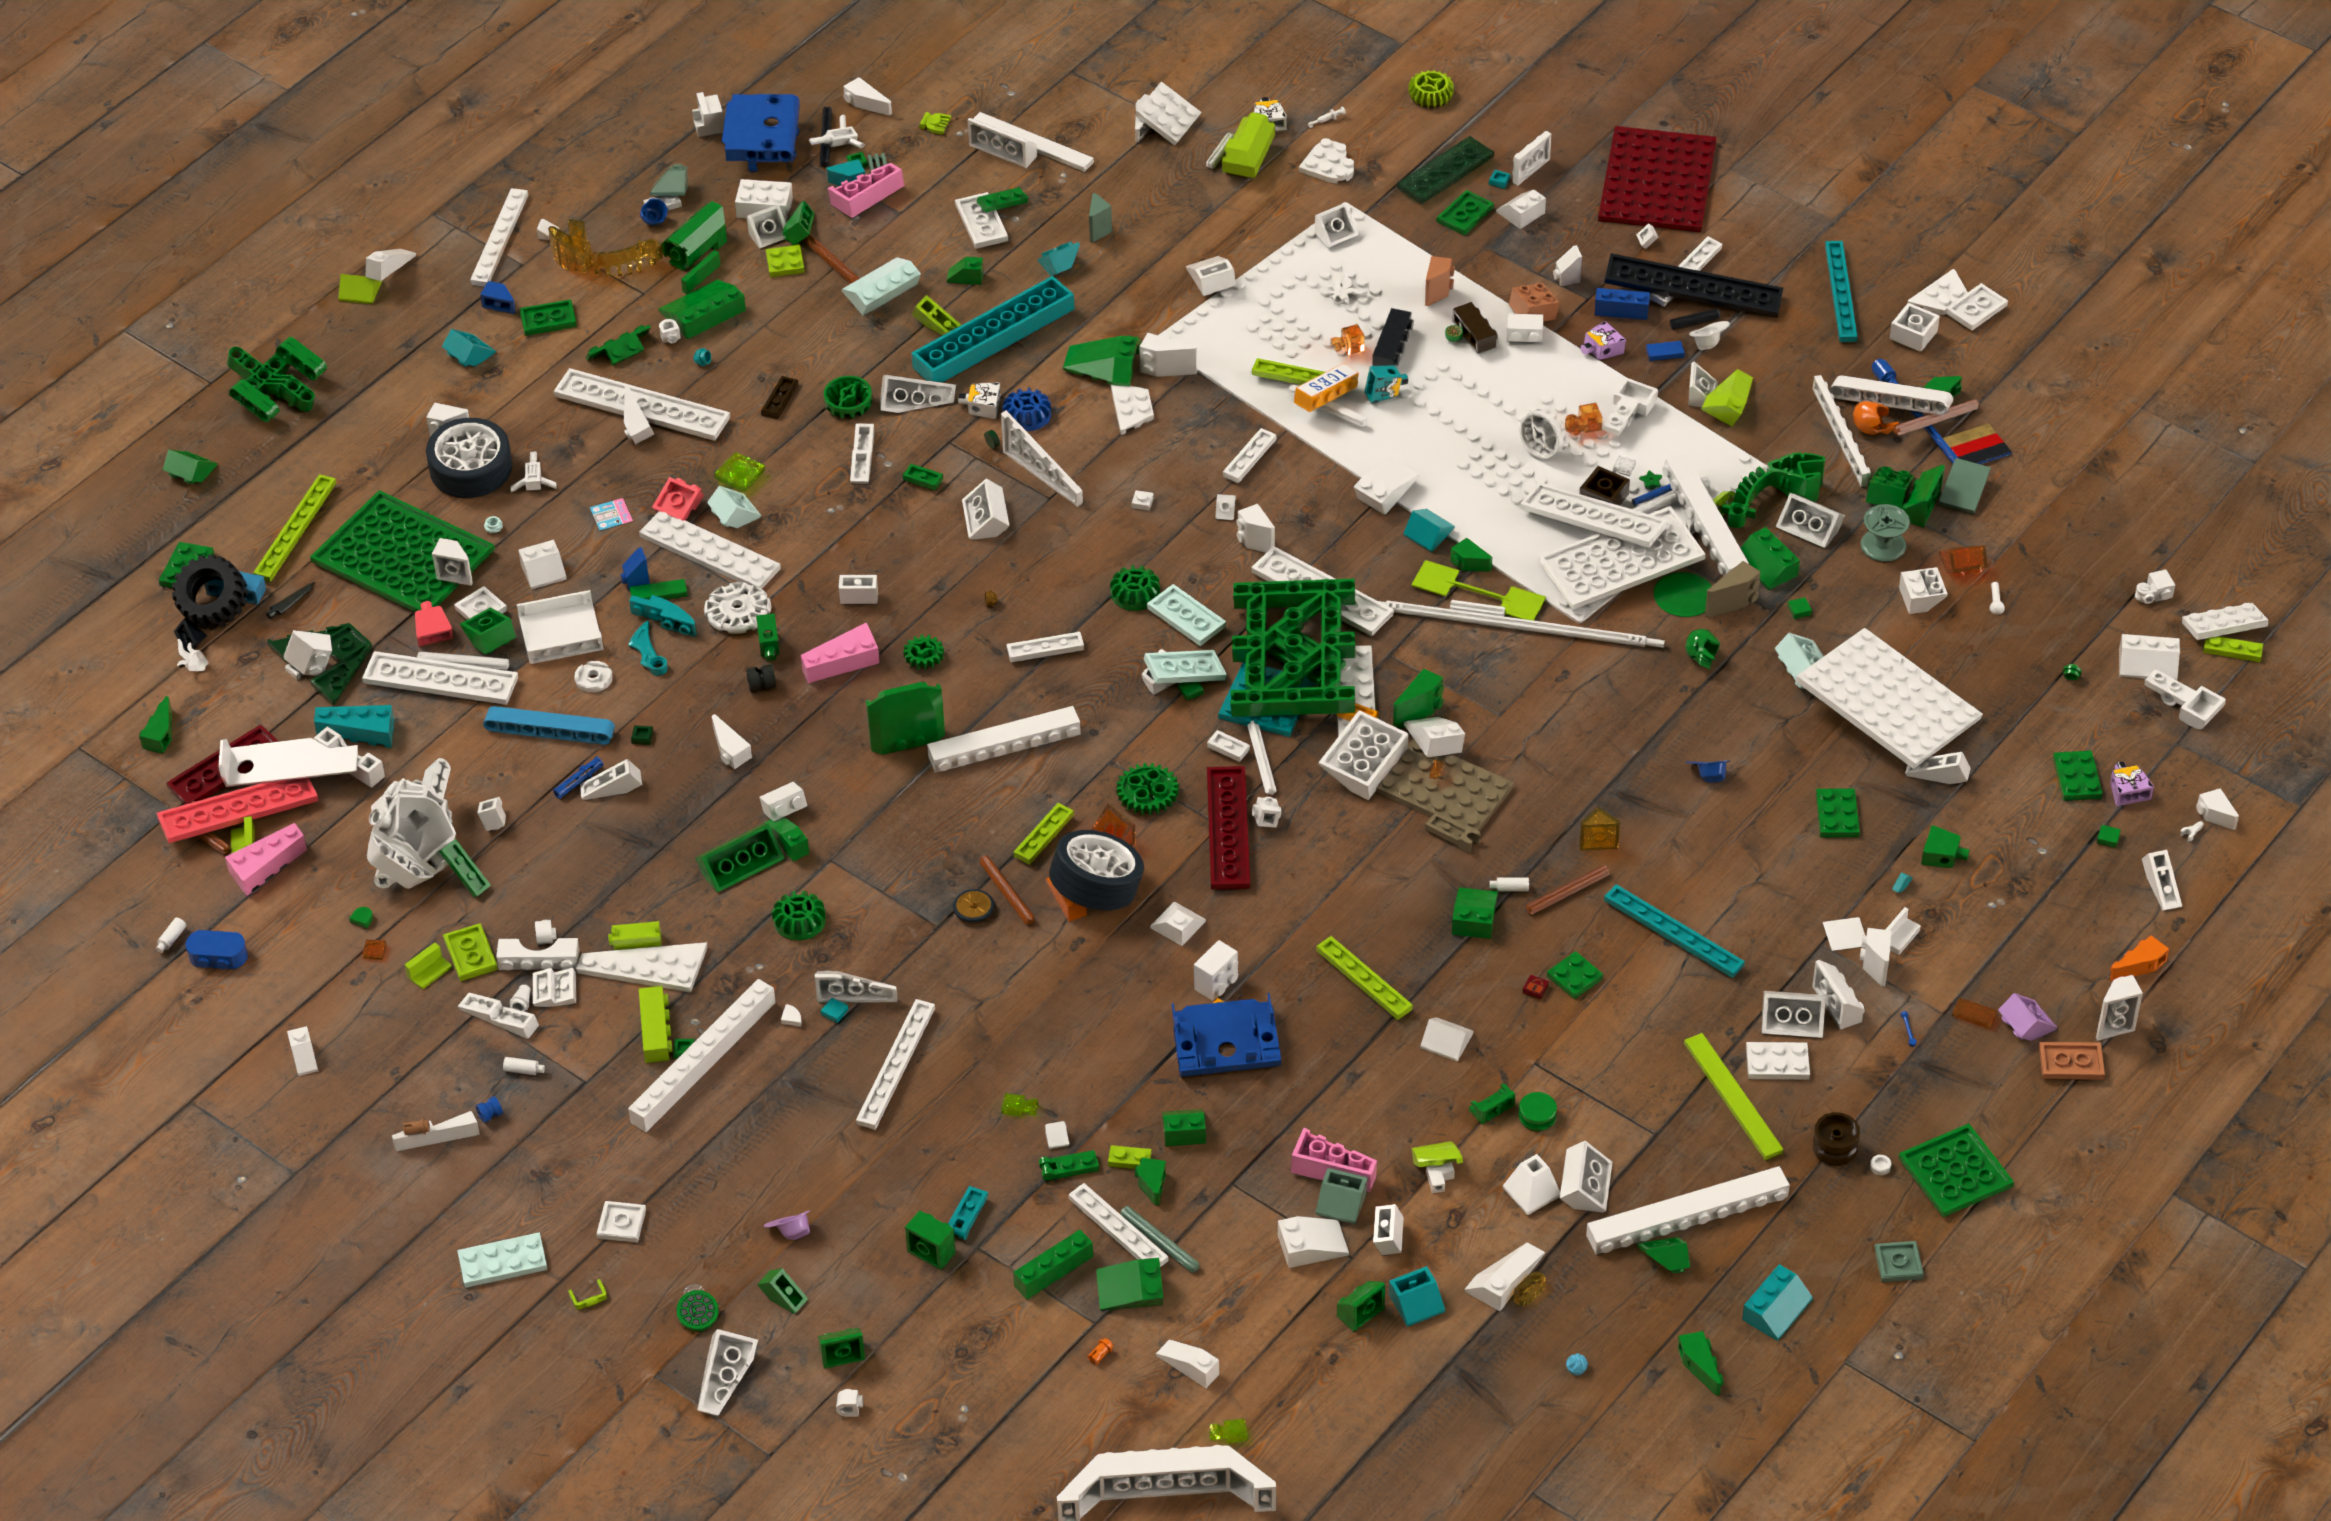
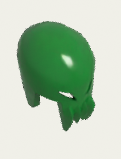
M1707 629L1694 630L1686 639V653L1689 658L1698 662L1699 665L1711 669L1710 665L1712 660H1716L1714 656L1719 650L1720 642Z

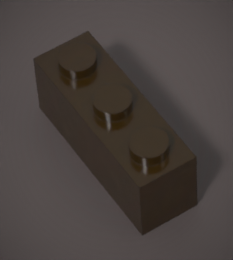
M1472 302L1453 308L1452 322L1463 329V336L1477 354L1496 348L1497 332L1491 328L1488 320L1484 319L1479 308H1476Z

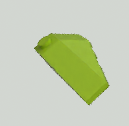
M1737 369L1706 396L1701 410L1732 427L1741 416L1746 405L1753 377Z

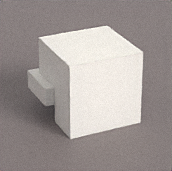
M703 92L696 93L699 109H693L692 115L698 137L723 133V111L718 95L704 97Z

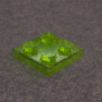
M735 452L714 473L716 480L745 492L765 471V465Z

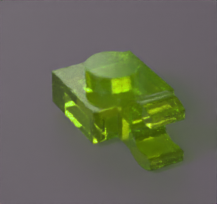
M1244 1418L1223 1421V1426L1220 1424L1209 1425L1210 1440L1225 1438L1226 1443L1248 1441Z

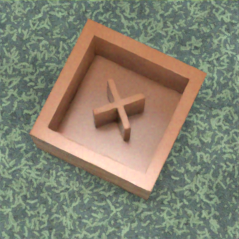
M1543 283L1513 287L1509 300V306L1516 314L1543 315V322L1556 320L1560 303Z

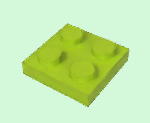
M800 245L765 249L770 277L805 273Z

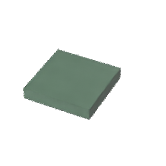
M1916 1241L1874 1245L1881 1282L1923 1279L1924 1274Z

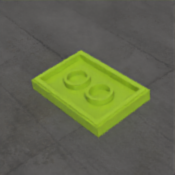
M481 923L443 934V939L460 981L498 970Z

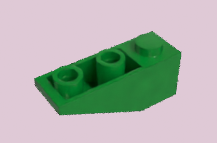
M165 696L162 702L158 704L157 710L153 716H150L147 725L139 734L143 749L163 754L172 741V707L168 696Z
M1703 1331L1679 1335L1677 1348L1683 1365L1714 1395H1720L1721 1386L1724 1385L1722 1374L1718 1373L1716 1369L1718 1367L1716 1357L1712 1356L1710 1352L1711 1342L1709 1338L1706 1339Z

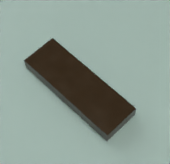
M781 376L763 406L761 415L778 419L797 388L798 380Z

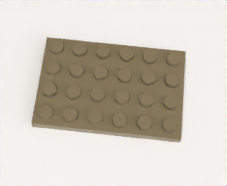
M1413 738L1408 744V749L1377 786L1375 792L1429 817H1432L1437 812L1467 828L1470 826L1481 831L1514 788V782L1451 754L1427 757Z

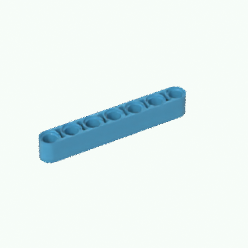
M492 706L488 709L483 723L484 728L492 732L602 745L610 743L615 729L614 723L607 719Z

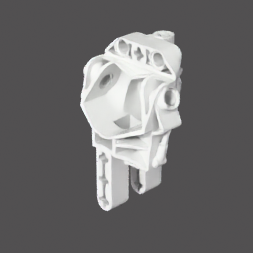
M438 758L425 770L423 781L414 780L411 782L404 778L399 782L394 781L371 806L372 812L369 816V822L373 825L368 844L367 860L372 866L377 868L374 883L377 887L388 888L397 882L409 889L434 877L436 873L449 865L439 853L443 847L454 840L456 835L451 824L452 812L448 808L447 800L443 799L451 770L449 763L445 759Z

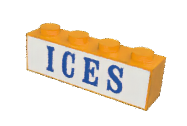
M1343 363L1296 387L1294 403L1311 412L1357 388L1359 372Z

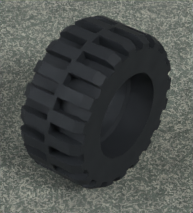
M203 555L199 556L198 560L192 559L188 561L190 564L184 565L181 568V573H177L175 576L176 583L174 582L172 585L174 590L172 598L175 601L176 608L187 620L203 629H206L207 626L210 629H216L218 625L224 627L227 625L226 622H233L235 620L234 617L237 614H241L243 611L241 607L245 606L247 602L244 598L248 596V590L245 588L247 584L242 574L229 560L227 561L221 556L208 555V558ZM215 579L224 581V588L218 599L210 604H196L197 592L203 584Z

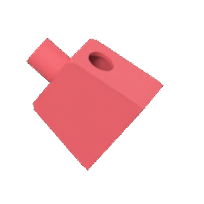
M430 601L421 603V610L415 612L418 646L453 639L452 627L442 607H432Z

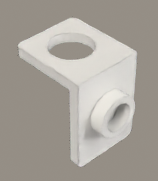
M1217 494L1216 519H1234L1235 495Z

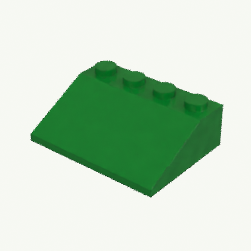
M715 280L658 308V310L666 319L676 321L680 333L686 339H689L746 311L744 294L735 285Z

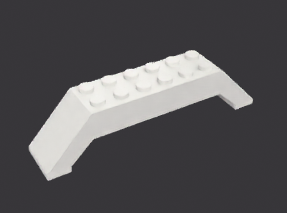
M1214 1445L1212 1447L1195 1446L1183 1449H1150L1148 1451H1127L1122 1453L1106 1452L1104 1454H1097L1057 1496L1058 1521H1080L1100 1500L1232 1492L1254 1507V1512L1276 1511V1482L1230 1446Z

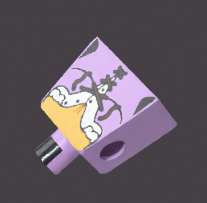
M1604 321L1586 333L1584 344L1581 345V351L1584 355L1592 353L1599 360L1624 354L1626 339Z
M2118 762L2114 767L2115 770L2112 771L2110 781L2116 806L2151 800L2154 786L2139 766L2127 767L2125 762Z

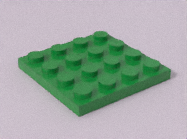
M1969 1123L1900 1152L1898 1159L1942 1217L2014 1186L2013 1179Z

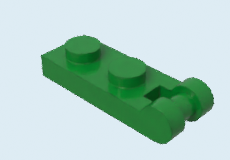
M1095 1150L1054 1158L1042 1157L1038 1161L1042 1169V1178L1046 1181L1099 1171Z

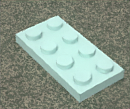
M1174 584L1147 603L1148 610L1199 646L1226 627L1224 619Z
M1214 650L1145 653L1144 661L1156 684L1225 680L1227 676Z
M540 1232L457 1250L465 1288L548 1270Z

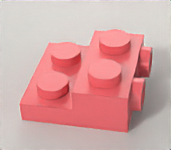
M669 477L652 508L656 512H665L672 517L686 521L692 510L696 511L704 495L700 487L694 484L690 486L680 478L673 479Z

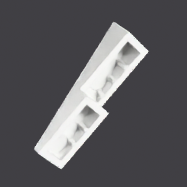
M856 424L854 450L852 453L851 484H869L875 435L874 424Z
M468 993L458 1005L459 1010L526 1039H529L539 1026L534 1014L504 1007L500 1000Z
M469 1111L434 1126L429 1121L430 1132H426V1134L405 1135L404 1131L392 1135V1139L397 1152L480 1135L478 1123L472 1111Z

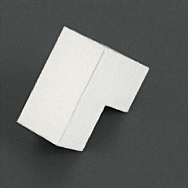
M1452 1162L1444 1165L1426 1166V1175L1432 1194L1444 1192L1445 1180L1454 1179L1455 1171Z

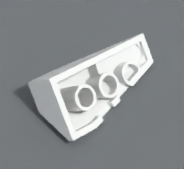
M883 375L880 410L900 413L954 403L956 385Z
M1525 1243L1477 1274L1465 1288L1464 1292L1501 1311L1545 1255V1252L1529 1243Z

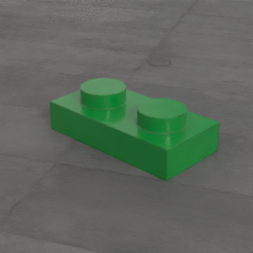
M910 464L903 474V480L936 490L943 480V474Z

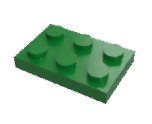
M178 542L158 580L159 585L172 588L173 583H176L175 576L177 573H181V568L184 565L190 564L188 561L192 559L198 560L199 556L204 555L208 558V555H213V547Z
M2092 750L2053 753V761L2063 801L2102 799L2103 793Z
M1855 788L1816 789L1820 838L1859 837L1860 830Z

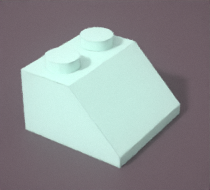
M722 486L716 489L707 502L712 508L711 511L721 519V524L726 527L739 528L762 516L745 494Z

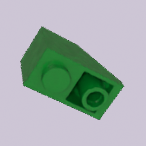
M1934 377L1923 388L1945 391L1954 397L1962 389V377Z

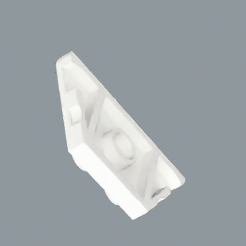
M1952 269L1909 299L1907 303L1921 306L1927 311L1945 316L1946 308L1968 292L1956 271Z
M1111 385L1121 435L1126 434V430L1131 427L1136 429L1143 423L1154 419L1148 389Z

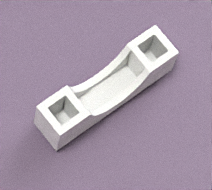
M326 727L314 737V740L328 748L347 746L341 735L329 727ZM370 753L363 757L358 755L357 772L349 773L371 788L385 777L382 761Z
M558 938L551 947L540 951L526 949L521 945L519 939H499L496 958L499 970H545L549 968L569 969L572 967L576 969L579 962L580 949L578 938Z

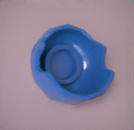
M652 198L640 209V217L649 226H658L666 219L668 208L660 199Z

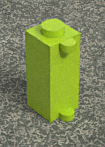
M659 921L612 925V934H608L609 946L613 945L614 951L662 946Z

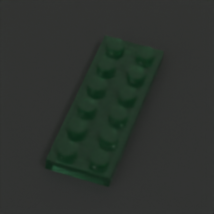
M1469 136L1398 182L1397 188L1422 205L1492 159L1494 151Z

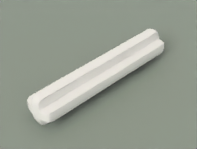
M1227 133L1207 160L1206 166L1208 168L1214 169L1225 154L1224 149L1229 138L1233 139L1234 134Z
M1452 600L1450 603V609L1503 617L1505 615V607L1457 600Z

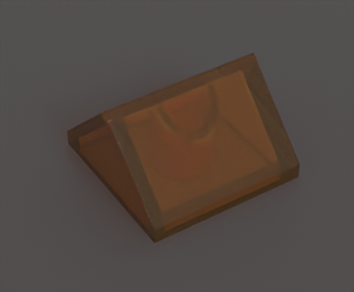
M1107 803L1091 830L1114 835L1133 846L1136 844L1135 825L1112 805Z

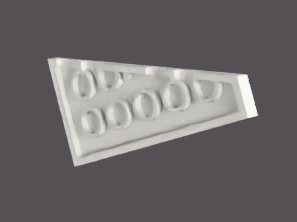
M1007 410L1002 412L1003 453L1077 507L1083 503L1081 488Z
M707 942L582 953L576 967L577 974L655 987L663 986V988L691 993L708 946Z

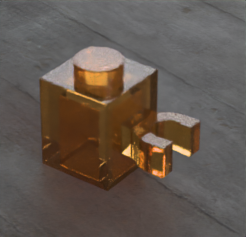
M1358 324L1341 328V337L1330 338V344L1334 345L1335 352L1341 351L1344 348L1347 355L1364 351L1365 335Z

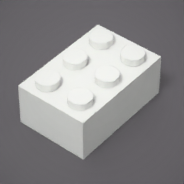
M741 179L735 200L736 217L747 218L748 215L779 204L785 221H788L793 201L792 183Z

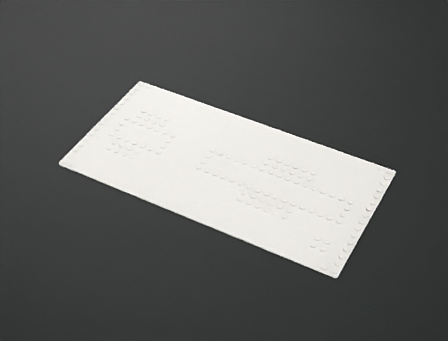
M1347 202L1344 203L1348 206L1359 235L1327 247L1315 234L1314 223L1235 280L1236 286L1219 291L1158 335L1197 346L1198 372L1357 478L1361 479L1365 473L1390 458L1419 474L1418 479L1396 502L1398 505L1412 513V510L1427 508L1453 524L1455 528L1447 536L1449 539L1457 544L1465 538L1470 539L1493 557V568L1526 590L1546 596V603L1578 624L1584 622L1618 593L1577 609H1571L1540 564L1539 556L1599 532L1522 510L1520 503L1538 482L1579 494L1582 484L1596 467L1600 466L1630 479L1629 495L1620 506L1633 509L1653 500L1650 499L1634 506L1632 503L1633 498L1670 484L1668 477L1664 476L1662 470L1665 459L1682 453H1686L1700 478L1707 476L1710 479V486L1706 489L1712 500L1723 491H1733L1736 493L1738 484L1742 482L1745 476L1748 477L1751 471L1756 472V468L1759 466L1767 473V465L1658 397L1648 415L1645 416L1635 412L1631 425L1625 427L1619 436L1602 430L1604 422L1616 406L1613 404L1614 393L1625 379V376L1590 354L1584 355L1579 347L1543 326L1542 342L1507 341L1508 314L1516 313L1507 302L1456 270L1454 271V276H1451V279H1454L1453 290L1450 289L1449 296L1430 306H1425L1426 276L1432 255ZM1347 275L1353 283L1351 288L1358 291L1368 289V293L1359 296L1355 294L1348 295L1349 303L1347 304L1342 302L1340 297H1336L1335 300L1330 299L1332 295L1328 294V290H1334L1332 288L1329 289L1328 286L1332 285L1335 281H1341L1342 287L1344 277ZM1472 302L1476 308H1479L1481 315L1484 319L1488 320L1491 328L1497 332L1496 348L1477 354L1464 336L1456 342L1447 340L1445 337L1446 328L1450 325H1455L1452 322L1453 308ZM1391 308L1412 312L1414 326L1412 330H1409L1408 342H1404L1405 348L1403 354L1400 353L1399 365H1395L1400 374H1407L1408 384L1400 385L1399 393L1396 397L1371 404L1364 390L1369 368L1372 366V355ZM1256 358L1324 372L1343 363L1359 372L1358 386L1332 400V402L1367 418L1366 424L1361 427L1321 408L1311 412L1306 411L1295 404L1294 396L1288 393L1289 387L1294 383L1252 375V368ZM1536 409H1548L1550 414L1555 413L1557 415L1556 420L1563 421L1561 429H1566V434L1564 435L1566 437V444L1563 445V449L1547 459L1532 455L1525 448L1520 438L1519 426L1522 418ZM1649 470L1654 474L1662 475V479L1659 481L1661 487L1655 489L1645 488L1644 482L1639 480V477L1646 475ZM1679 500L1653 511L1656 512L1671 506L1680 519L1691 520V518H1688L1686 509L1683 504H1680ZM1691 520L1690 533L1692 535L1694 532H1696V530L1694 528V523Z

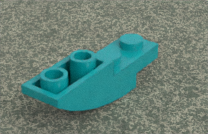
M654 595L649 600L631 596L629 603L632 614L661 621V628L693 637L697 635L695 621L679 606Z

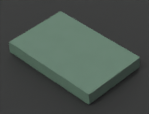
M1955 458L1940 497L1939 505L1975 514L1991 467Z

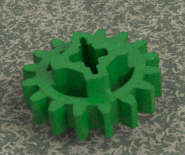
M921 634L920 638L914 636L913 641L908 640V645H904L903 654L905 662L910 663V667L916 665L917 670L921 667L927 670V666L934 668V664L939 665L940 660L944 659V646H942L941 641H937V637L931 639L930 635L924 637Z

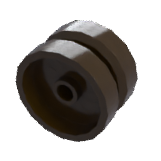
M1839 1112L1828 1113L1820 1117L1815 1124L1813 1151L1816 1157L1824 1163L1837 1166L1852 1161L1858 1152L1860 1127L1857 1121L1851 1116Z

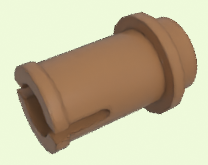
M424 1118L421 1121L403 1122L405 1135L426 1134V1132H430L429 1120Z

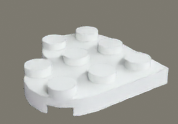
M1324 138L1301 163L1299 172L1326 182L1338 184V181L1346 179L1347 182L1353 177L1354 161L1346 158L1345 144Z

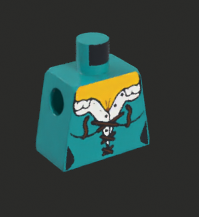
M1370 366L1364 393L1371 404L1396 397L1399 393L1400 385L1408 384L1407 374H1400L1395 366Z

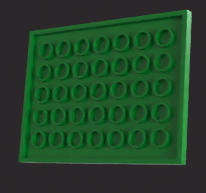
M378 490L310 556V560L318 566L416 612L421 610L420 605L425 601H430L432 607L439 606L460 585L459 583L438 580L436 578L432 552L440 538L459 543L468 556L471 573L495 550L494 544Z

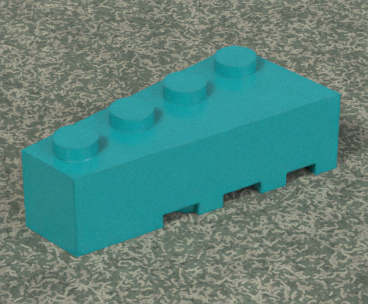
M392 705L315 707L314 725L317 735L326 727H329L340 734L342 738L349 739L350 742L358 743V741L368 742L369 745L383 744L386 748H392L395 721Z

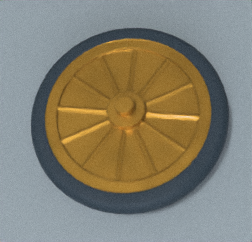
M971 889L960 893L955 898L953 910L956 916L963 921L980 922L992 914L995 904L993 898L987 892Z

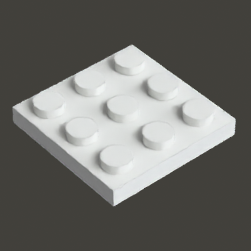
M1160 82L1137 110L1135 116L1173 145H1176L1199 117L1201 111L1163 82Z

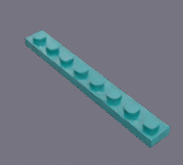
M1825 241V252L1839 342H1857L1858 336L1843 241Z
M1617 884L1604 896V901L1731 978L1744 967V960Z

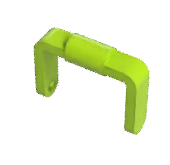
M597 1279V1284L602 1294L587 1298L584 1301L577 1302L572 1290H568L569 1296L577 1310L593 1306L607 1299L606 1291L600 1279Z

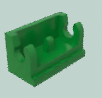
M1501 1084L1498 1092L1477 1103L1475 1100L1470 1102L1472 1105L1469 1106V1111L1482 1125L1515 1106V1092L1511 1091L1506 1084Z

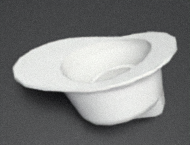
M1728 321L1716 322L1699 330L1692 331L1689 335L1694 337L1699 350L1711 349L1718 344L1720 332L1729 327L1730 323Z

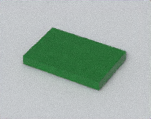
M1465 190L1436 217V222L1465 236L1494 209V203Z
M571 299L519 308L525 336L577 327Z

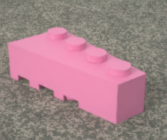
M889 163L871 170L869 175L861 174L856 176L857 179L849 183L847 180L841 182L839 187L834 188V186L828 188L831 205L853 218L904 187L902 169Z
M867 622L801 655L802 671L808 683L880 663L878 646Z
M293 823L226 856L225 859L229 873L245 895L248 896L252 893L254 887L257 885L260 887L264 884L266 878L271 874H277L284 864H290L307 851L303 833Z
M1303 1128L1292 1154L1291 1173L1323 1180L1327 1168L1368 1177L1367 1191L1370 1192L1376 1179L1377 1160L1355 1150L1350 1152L1344 1148V1145L1328 1142L1326 1137L1322 1135L1315 1136L1310 1133V1130Z

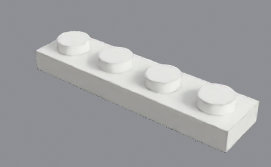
M1261 428L1223 471V477L1239 483L1276 441V434Z
M1080 632L1007 644L1010 663L1084 650Z

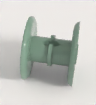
M1889 504L1871 507L1863 518L1865 527L1869 531L1862 537L1860 543L1862 551L1866 556L1881 562L1899 559L1905 554L1907 548L1902 534L1908 530L1910 524L1909 516L1904 510Z

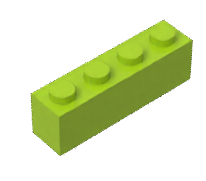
M663 986L639 988L645 1063L669 1061V1052H673L672 1041L668 1040V1037L671 1036L670 1024L667 1025L666 1021H670L669 1009H665V1006L669 1005L668 993L664 994Z

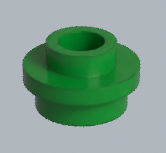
M2075 664L2063 667L2062 672L2068 680H2078L2082 674V670Z

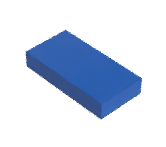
M1681 341L1646 344L1649 361L1683 358L1685 355Z

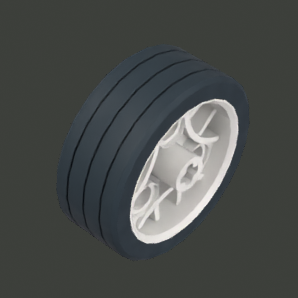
M481 418L453 420L439 427L427 442L426 456L431 480L438 489L448 495L460 498L484 496L501 487L511 474L512 457L508 436L500 426L489 420Z
M1078 830L1064 835L1059 840L1049 869V877L1053 886L1060 894L1078 905L1095 910H1116L1129 905L1134 900L1144 871V863L1140 854L1124 840L1101 831Z

